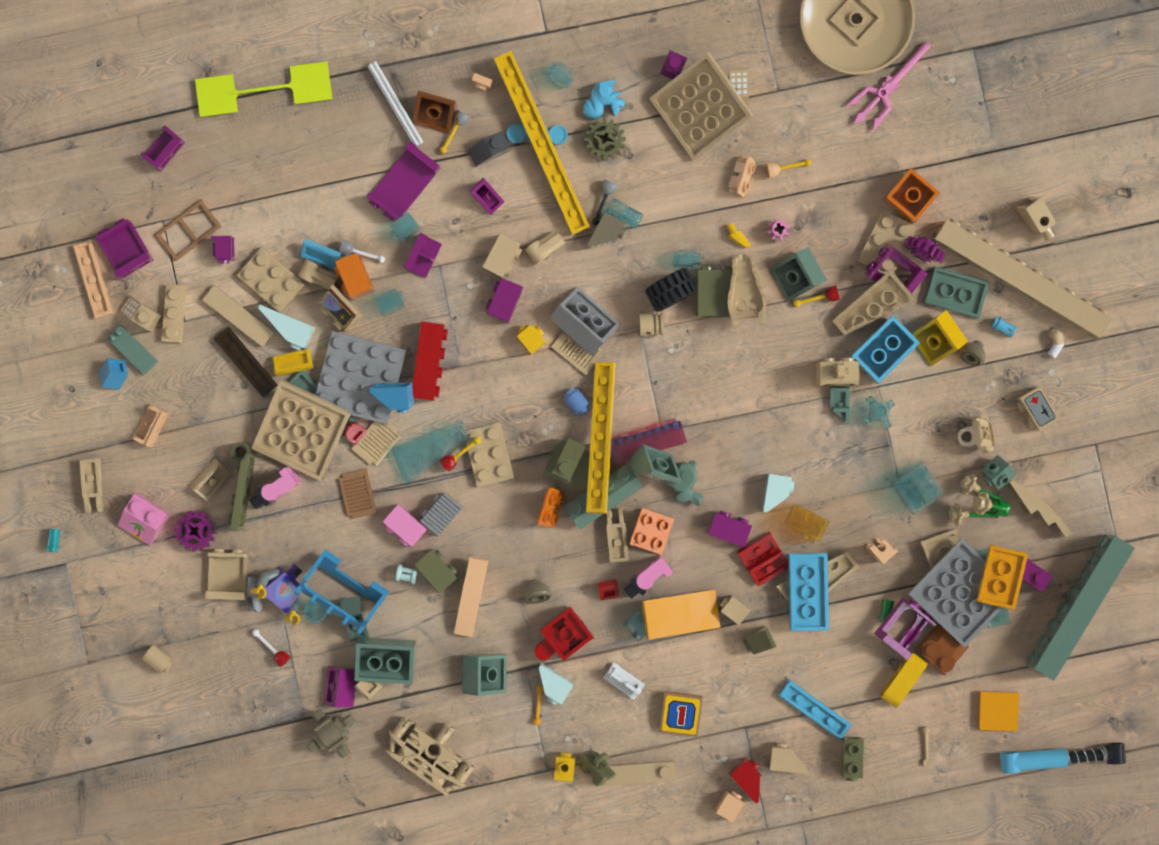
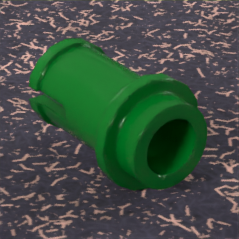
M882 599L881 613L878 616L880 618L879 622L882 623L890 614L895 601Z

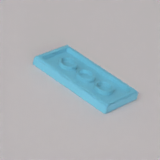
M827 553L788 554L790 631L829 630Z

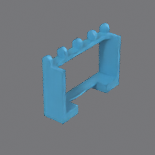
M325 549L302 579L294 593L297 595L300 592L311 598L310 604L316 601L327 609L325 612L327 615L333 612L342 618V625L345 626L348 622L357 628L356 634L360 636L390 591L374 581L369 588H366L337 569L341 559ZM319 567L376 604L364 621H359L306 585Z

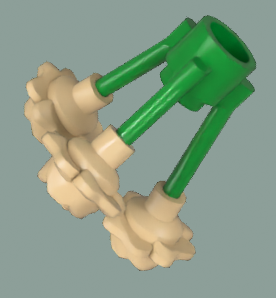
M972 474L962 479L960 487L964 495L971 491L980 492L978 496L974 497L972 503L975 513L963 511L960 504L957 503L954 505V508H950L949 520L954 522L955 526L961 525L963 518L1006 517L1010 512V503L1003 501L1002 497L995 496L982 489L980 485L976 484L977 477L975 474Z

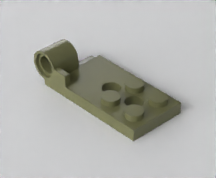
M244 442L235 443L230 449L231 457L239 461L236 495L233 494L231 506H234L233 514L230 513L228 525H231L230 530L235 531L244 530L256 457V454L252 453L251 446ZM241 446L246 450L243 457L237 455V449Z

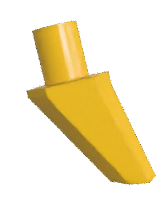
M734 223L727 226L730 233L728 238L743 248L752 246L741 230L737 231Z

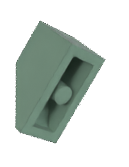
M360 596L341 600L342 610L359 621L366 619ZM348 622L345 625L350 641H356L359 637L369 638L367 626L359 636L356 634L357 628Z

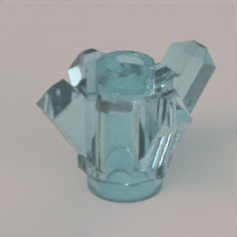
M872 396L865 399L870 406L869 415L863 418L865 423L868 424L874 420L881 422L885 430L891 427L888 417L890 409L895 406L893 401L889 400L886 403H880Z

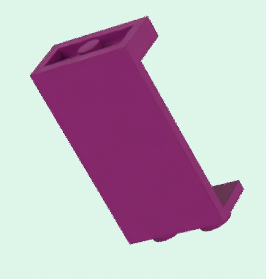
M411 142L405 147L406 151L374 191L366 195L370 199L368 203L375 209H378V207L385 211L383 215L390 221H393V219L399 221L441 169L436 162Z

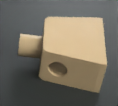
M1029 197L1015 207L1032 233L1042 234L1046 241L1056 235L1051 228L1056 221L1042 197Z

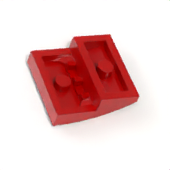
M770 532L737 551L758 587L788 569V561Z

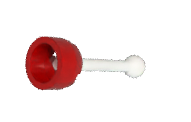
M254 629L252 631V635L259 638L275 654L274 661L280 668L288 662L291 656L287 652H277L259 634V630Z

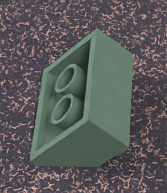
M359 637L356 643L355 681L413 684L416 641Z

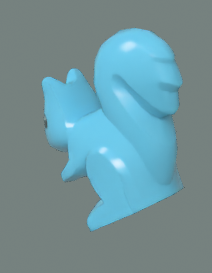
M616 80L596 83L591 91V99H587L585 104H583V114L588 119H599L603 115L604 106L611 105L614 116H617L618 111L624 107L625 100L617 98L621 92H614L613 90Z

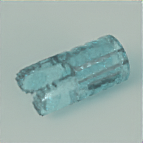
M613 198L611 203L622 209L623 212L621 214L614 209L608 208L606 213L636 229L644 214Z

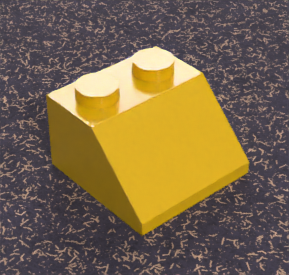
M947 310L911 333L920 342L917 347L930 366L954 353L968 342Z

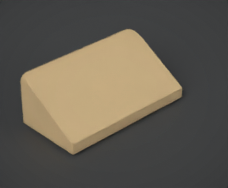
M214 458L190 487L201 498L208 501L232 472L218 459Z

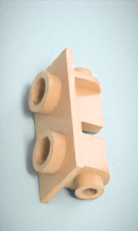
M740 155V158H737L733 172L739 173V177L732 175L728 186L729 193H737L744 197L745 193L749 190L750 176L755 171V161L750 156Z

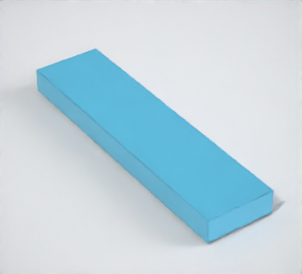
M789 679L778 693V696L840 740L852 725Z

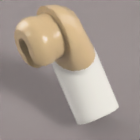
M1052 329L1049 332V337L1053 339V346L1047 354L1056 358L1064 346L1063 333L1060 330Z

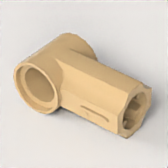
M555 230L542 240H538L528 246L525 252L535 266L546 260L551 253L562 247L565 242L557 230Z
M307 259L298 274V277L312 284L316 283L326 289H329L332 285L336 286L339 279L336 274L322 269L321 266Z

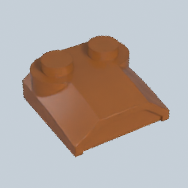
M938 623L915 650L945 676L947 672L954 668L955 663L969 646L967 645L964 648Z

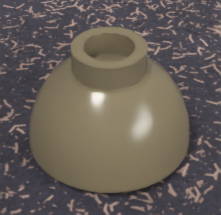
M975 340L973 343L965 344L959 350V355L967 364L980 366L985 361L984 345L982 342Z
M541 579L531 580L525 592V600L532 604L545 602L552 596L549 587L542 583Z

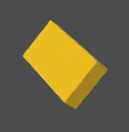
M310 348L272 357L276 377L314 368Z

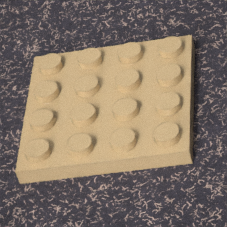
M710 52L703 55L649 98L693 161L754 116Z
M280 380L251 449L321 481L351 412L289 382Z

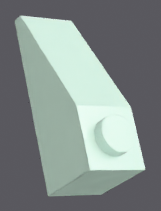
M259 305L260 311L286 341L291 342L290 347L301 350L302 347L307 349L315 327Z

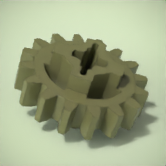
M603 118V123L596 120V126L589 125L591 131L585 132L589 137L584 138V142L589 143L586 149H592L591 156L596 153L598 160L601 156H604V161H607V156L614 159V153L621 154L619 148L624 149L625 145L621 142L626 141V137H621L624 130H618L620 127L619 123L614 126L612 119L607 123L606 118ZM606 127L605 130L601 132L596 131L600 128ZM612 130L617 134L618 140L613 138ZM606 135L609 141L603 144L601 138H604ZM592 139H594V141H597L599 145L598 149H596L593 145ZM609 147L614 148L611 151L605 152V149Z

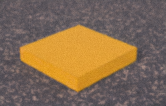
M979 691L978 729L1018 731L1019 693Z

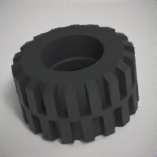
M681 268L647 287L645 293L654 310L661 312L689 297L698 288L687 268Z

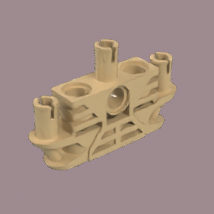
M402 716L394 730L388 731L390 745L389 749L385 750L386 753L446 796L450 795L449 791L467 786L464 782L475 767L471 764L468 770H466L470 763L465 761L457 774H452L463 757L445 745L446 741L455 731L451 726L448 732H445L449 727L448 723L444 724L436 737L416 724L407 738L404 739L402 738L413 722L408 720L404 726L403 724L407 718ZM397 743L401 746L398 752L394 751ZM432 744L437 745L439 752L436 754L431 753L429 746ZM446 780L452 782L446 787L443 785Z

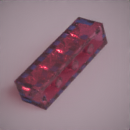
M674 418L664 421L665 425L658 427L657 424L648 426L645 432L639 433V430L628 432V437L622 439L620 435L612 437L610 457L613 465L629 461L642 444L658 450H665L687 443L681 421L676 422Z

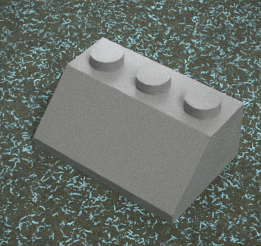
M579 287L549 317L550 320L591 356L598 351L621 325Z

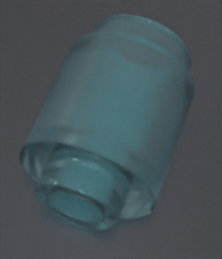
M679 250L674 252V267H679V269H697V265H701V253H697V250Z

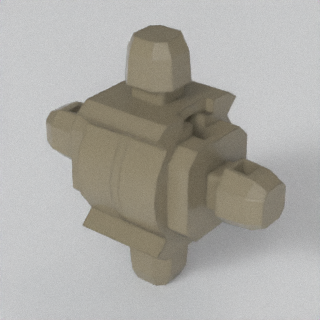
M316 710L312 713V717L319 724L313 728L316 731L313 734L315 740L312 739L307 744L308 750L315 752L321 747L323 750L328 749L330 752L336 748V753L341 758L350 754L347 745L344 746L343 743L348 740L346 735L349 731L346 727L349 728L355 723L353 716L347 715L341 721L339 717L335 719L333 716L325 718L326 715L322 710Z

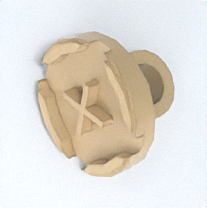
M984 414L974 416L972 426L965 427L959 431V443L966 447L977 446L983 453L993 451L994 448L992 446L995 445L996 441L995 432L991 423L987 422L988 417ZM967 432H970L972 435L970 442L965 441V434Z

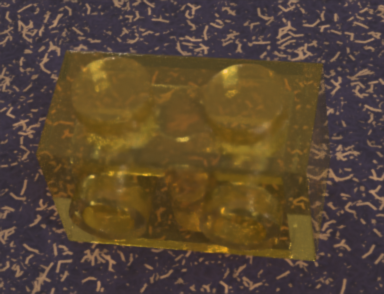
M794 503L783 524L787 525L786 530L794 534L800 532L804 534L803 538L814 543V541L820 542L830 521Z

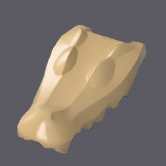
M748 254L737 255L732 259L733 274L728 293V310L732 327H738V319L758 318L759 325H765L766 298L756 273L754 258Z

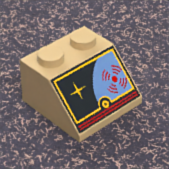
M334 285L319 300V303L322 305L319 309L326 316L330 314L335 319L332 323L339 330L343 328L347 331L363 316Z

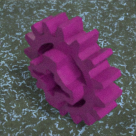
M908 236L904 243L905 247L911 250L910 254L923 262L931 263L933 261L942 263L945 257V253L938 249L939 245L926 237L919 236L916 238Z
M195 510L193 515L192 511H188V516L183 514L181 515L183 520L176 521L179 528H174V531L179 532V534L175 538L181 539L179 545L186 544L185 550L192 547V552H196L198 547L200 551H203V545L210 547L209 541H215L212 534L217 533V531L213 530L216 523L211 524L212 516L206 518L207 512H203L200 515L199 510ZM192 518H199V519H201L202 521H200L199 523H195V522H194L193 520H191V519H192ZM193 527H194V528H196V527L199 528V530L197 531L198 534H194V535H193V533H192V532L194 531ZM206 527L208 528V534H207V536L205 535V528H206ZM192 539H197V541L200 543L194 544L189 541Z

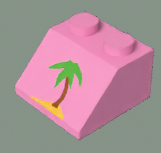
M135 493L125 507L118 526L151 546L171 513L140 493Z

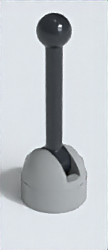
M605 179L602 184L604 196L595 218L592 219L593 225L599 224V217L608 195L614 194L618 187L617 184Z

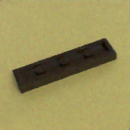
M227 327L214 338L263 398L278 386L230 327Z

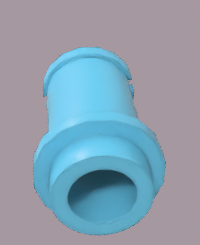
M995 317L990 325L993 330H998L1011 338L1014 335L1011 331L1016 332L1017 327L1002 320V317Z

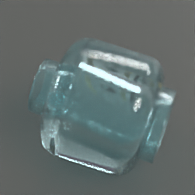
M562 61L552 62L545 71V75H547L546 81L558 90L564 87L568 88L574 81V78H572L573 70Z

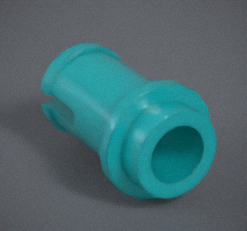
M48 528L47 545H45L47 552H58V549H60L59 537L61 529Z

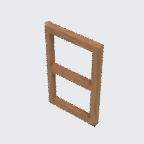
M200 199L157 232L155 236L158 237L175 261H178L222 226L203 203V200ZM201 205L216 226L197 239L183 218ZM177 222H180L195 242L176 255L161 235Z

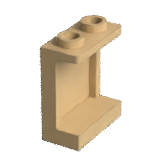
M213 548V552H207V556H209L208 590L206 591L205 599H246L249 553H243L244 549H232V552H224L223 548Z

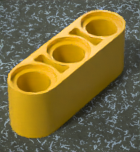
M910 652L912 656L908 660L904 659L880 694L882 699L895 708L902 703L928 665V662L914 652Z

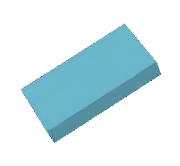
M305 239L300 254V257L331 270H334V267L337 266L335 261L340 260L341 256L340 252Z

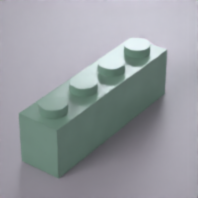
M628 463L609 476L607 511L643 487ZM587 491L564 506L580 530L603 515L586 513Z

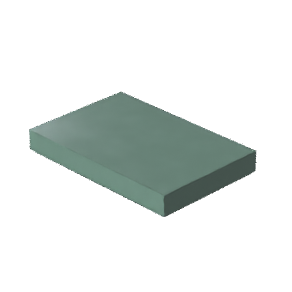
M934 266L923 304L979 319L990 282Z

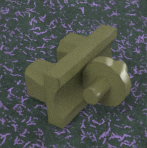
M591 751L586 755L581 754L579 758L582 761L580 769L586 774L593 773L592 782L596 786H601L607 780L613 779L616 773L606 762L609 758L606 753L599 754L597 751Z

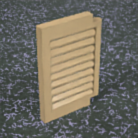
M564 331L551 346L552 349L586 376L595 366V362H598L602 357L600 355L601 348L591 356Z
M374 421L367 429L365 435L351 449L369 465L372 462L378 465L402 437L398 434L400 429L390 421H388V425Z

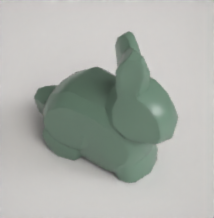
M694 460L688 463L682 462L678 467L682 480L681 484H666V486L672 488L677 493L675 496L676 501H691L694 505L699 506L701 501L704 500V496L692 490L697 482V462Z

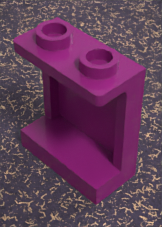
M124 218L115 222V226L109 230L105 228L97 233L98 236L95 237L96 242L100 244L115 271L113 272L119 279L127 277L154 261L132 221L129 219L125 220Z

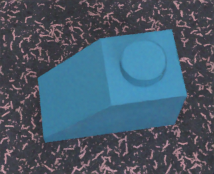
M412 382L375 383L369 388L370 393L390 410H397L398 413L407 412L414 405Z

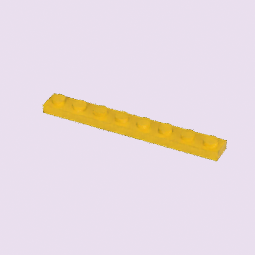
M595 362L586 513L607 514L616 367L614 362Z

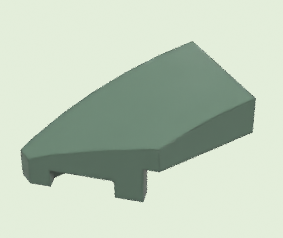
M830 386L829 406L846 424H850V388Z

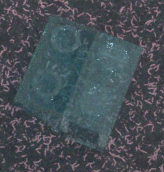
M923 461L890 482L909 512L913 515L931 505L943 494V491Z

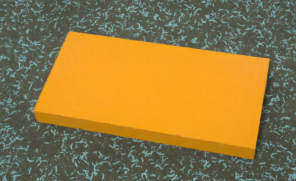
M715 589L642 601L647 639L721 628Z

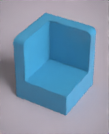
M107 358L99 371L100 383L103 388L119 390L128 376L126 362L123 360Z

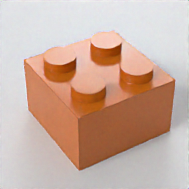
M910 168L883 201L908 222L914 224L940 192Z
M358 253L335 261L337 266L334 267L337 277L344 282L341 287L345 296L356 300L375 292L361 256Z

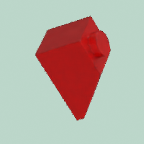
M745 757L729 774L757 804L760 793V773L757 770L759 766L753 759L749 761Z

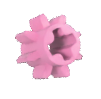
M776 217L774 224L768 223L771 230L767 231V234H772V241L775 238H779L780 242H782L783 235L787 237L790 235L786 232L791 227L790 225H785L786 219H783L781 222ZM777 225L779 228H783L781 234L774 231Z

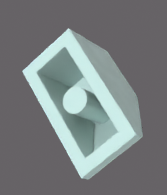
M767 474L762 512L770 511L788 498L790 493H793L794 482L792 477Z
M541 663L539 671L545 695L548 696L547 700L555 705L557 703L562 705L574 683Z

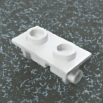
M615 662L603 677L633 700L639 696L642 688L645 686L643 682Z

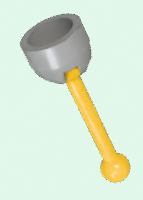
M456 110L453 117L455 122L454 128L444 146L439 149L441 154L447 152V146L457 128L465 125L470 119L468 115L459 110Z

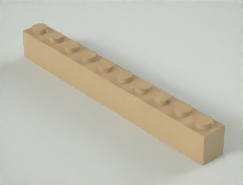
M947 219L943 222L932 240L933 242L1094 339L1101 338L1112 320L1108 316L1109 313L1101 308L1097 310L1091 306L1092 303L1087 299L1077 298L1075 296L1076 293L1068 288L1062 289L1058 286L1059 283L1051 278L1047 280L1042 277L1043 273L1033 268L1031 270L1027 268L1025 262L1020 259L1014 260L1009 257L1010 254L1003 249L997 250L992 247L994 245L992 242L986 239H979L974 231L970 229L964 230L957 221L953 219L949 221Z

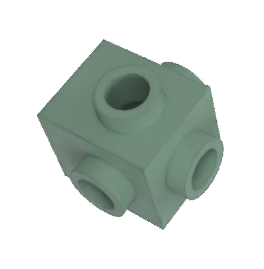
M999 455L995 456L981 469L985 476L983 478L985 483L990 487L993 485L998 490L1016 475L1011 466Z

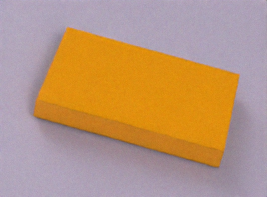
M989 544L976 601L1015 610L1028 553Z

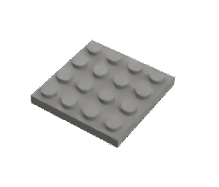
M332 331L315 395L350 411L351 416L388 425L391 410L371 394L369 388L375 383H399L407 350Z
M960 538L908 594L965 648L1003 607L976 601L985 560L967 542Z

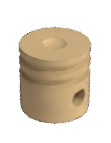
M640 313V336H654V334L656 336L659 334L663 336V313H660V315L658 313H655V315L653 313Z

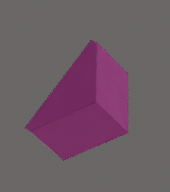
M484 178L469 190L470 194L490 215L504 203V200Z

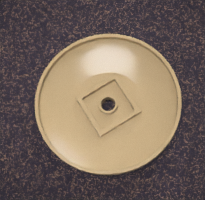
M803 0L800 9V27L809 50L825 66L844 74L866 75L888 67L905 51L915 27V7L913 0ZM859 15L861 23L854 24L851 21V16Z

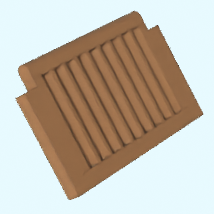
M362 469L343 474V478L338 479L346 516L352 515L354 519L376 514L377 510L368 470Z

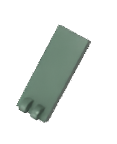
M122 325L116 328L107 338L143 375H146L159 362Z

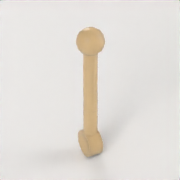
M927 726L922 728L925 752L923 765L926 767L931 764L928 758V733L930 729Z

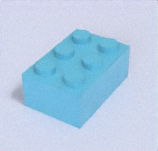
M890 316L849 358L859 361V368L875 384H879L920 342L894 316Z

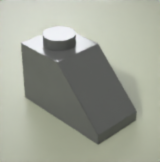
M502 131L484 138L468 149L476 167L511 151Z

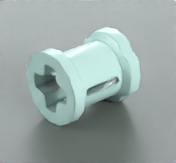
M399 564L396 581L403 580L415 584L418 568L402 567Z

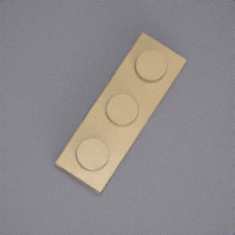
M166 284L162 342L182 343L187 286Z

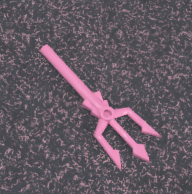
M924 42L893 77L888 75L886 82L882 83L880 89L866 86L845 105L858 104V100L868 91L877 95L862 113L857 114L854 125L864 121L865 115L882 99L886 108L878 118H874V132L891 110L888 95L900 87L898 82L931 47L927 42Z

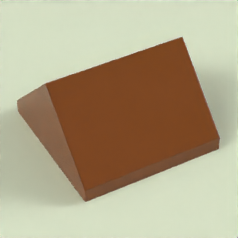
M418 91L412 123L450 133L457 103L451 99Z

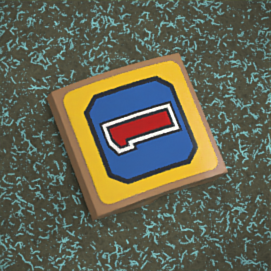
M664 691L659 732L697 737L703 696Z

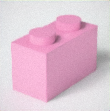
M400 504L383 521L386 524L384 528L391 534L395 532L399 535L400 538L398 540L406 547L408 545L413 547L428 530Z

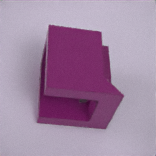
M670 50L660 74L673 80L682 73L687 58Z
M210 236L215 241L213 243V257L218 260V264H229V261H235L234 237Z

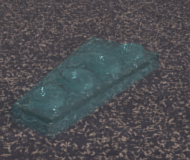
M462 420L391 449L405 485L469 439Z

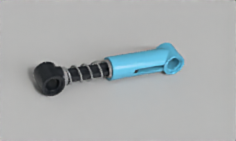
M1122 742L1106 743L1102 748L1080 749L1079 751L1074 749L1067 751L1065 748L1023 752H1000L1002 773L1068 767V763L1070 765L1076 762L1078 764L1080 762L1089 763L1088 761H1096L1097 763L1100 760L1111 765L1126 763L1125 743Z

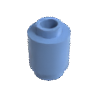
M574 387L562 396L565 400L564 403L575 416L578 414L582 416L589 410L588 406L590 403Z

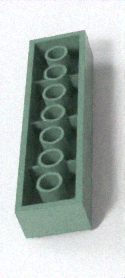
M1105 534L1104 537L1101 536L1096 543L1097 549L1088 556L1086 567L1081 569L1076 576L1077 582L1068 589L1066 600L1059 604L1056 610L1058 613L1055 618L1050 619L1046 626L1048 628L1046 633L1038 638L1036 643L1038 646L1035 651L1029 653L1026 659L1028 667L1055 681L1135 549L1116 536Z

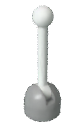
M342 240L339 252L343 256L358 253L376 259L380 263L385 261L383 255L376 256L356 250L351 242Z

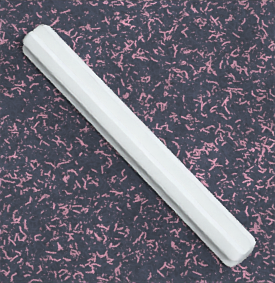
M376 61L370 63L368 69L411 142L416 147L423 143L422 138Z

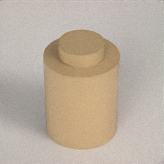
M152 645L142 658V661L159 674L162 672L166 673L173 665L171 663L172 658L155 645Z

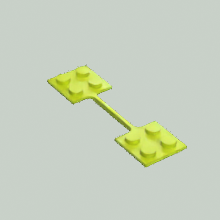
M328 61L290 66L291 82L289 84L240 91L235 88L233 74L195 79L200 117L238 112V95L274 89L291 88L295 104L332 100Z

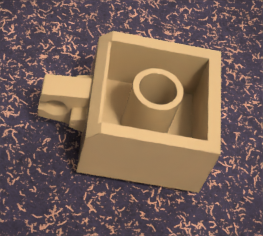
M823 358L821 362L816 363V386L859 385V361H854V358H842L839 362H835L834 358Z

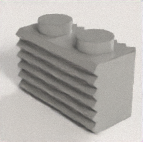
M446 492L443 495L439 493L432 501L434 503L433 507L430 510L426 508L420 515L422 518L420 523L437 537L463 508Z

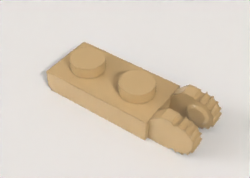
M100 458L82 459L79 462L85 512L91 513L90 497H96V509L98 512H102L103 488Z
M618 508L619 523L612 524L611 509L607 511L606 528L610 563L629 561L623 508Z

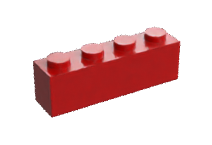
M421 321L412 385L413 398L435 401L436 397L439 398L440 386H437L438 378L441 379L443 367H440L441 359L444 360L446 348H442L443 340L447 341L448 329H445L444 324Z

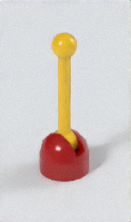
M834 285L827 288L823 295L800 301L794 300L793 305L799 307L801 304L827 298L829 301H838L840 298L837 286Z
M475 437L473 442L455 456L446 455L441 458L442 466L450 472L457 465V458L475 444H479L481 438Z

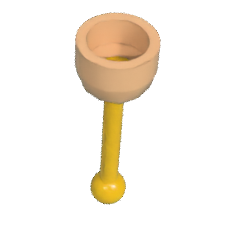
M806 159L803 162L784 166L770 162L765 164L767 177L773 178L780 173V170L803 165L810 166L812 162L810 159Z

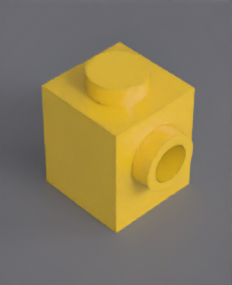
M525 324L518 330L517 338L531 355L546 344L542 337L544 333L538 325L534 327L532 324L530 326Z
M560 752V755L556 754L554 780L573 782L575 756H572V753Z

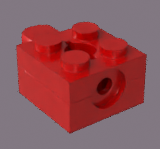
M569 606L540 629L545 639L536 645L535 655L539 660L546 661L557 653L565 661L592 640L594 635L574 609Z

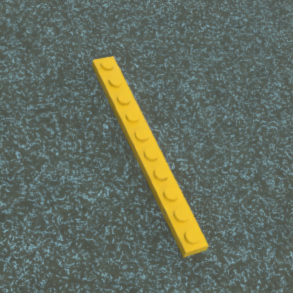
M512 51L494 58L571 234L574 235L589 228L588 221Z

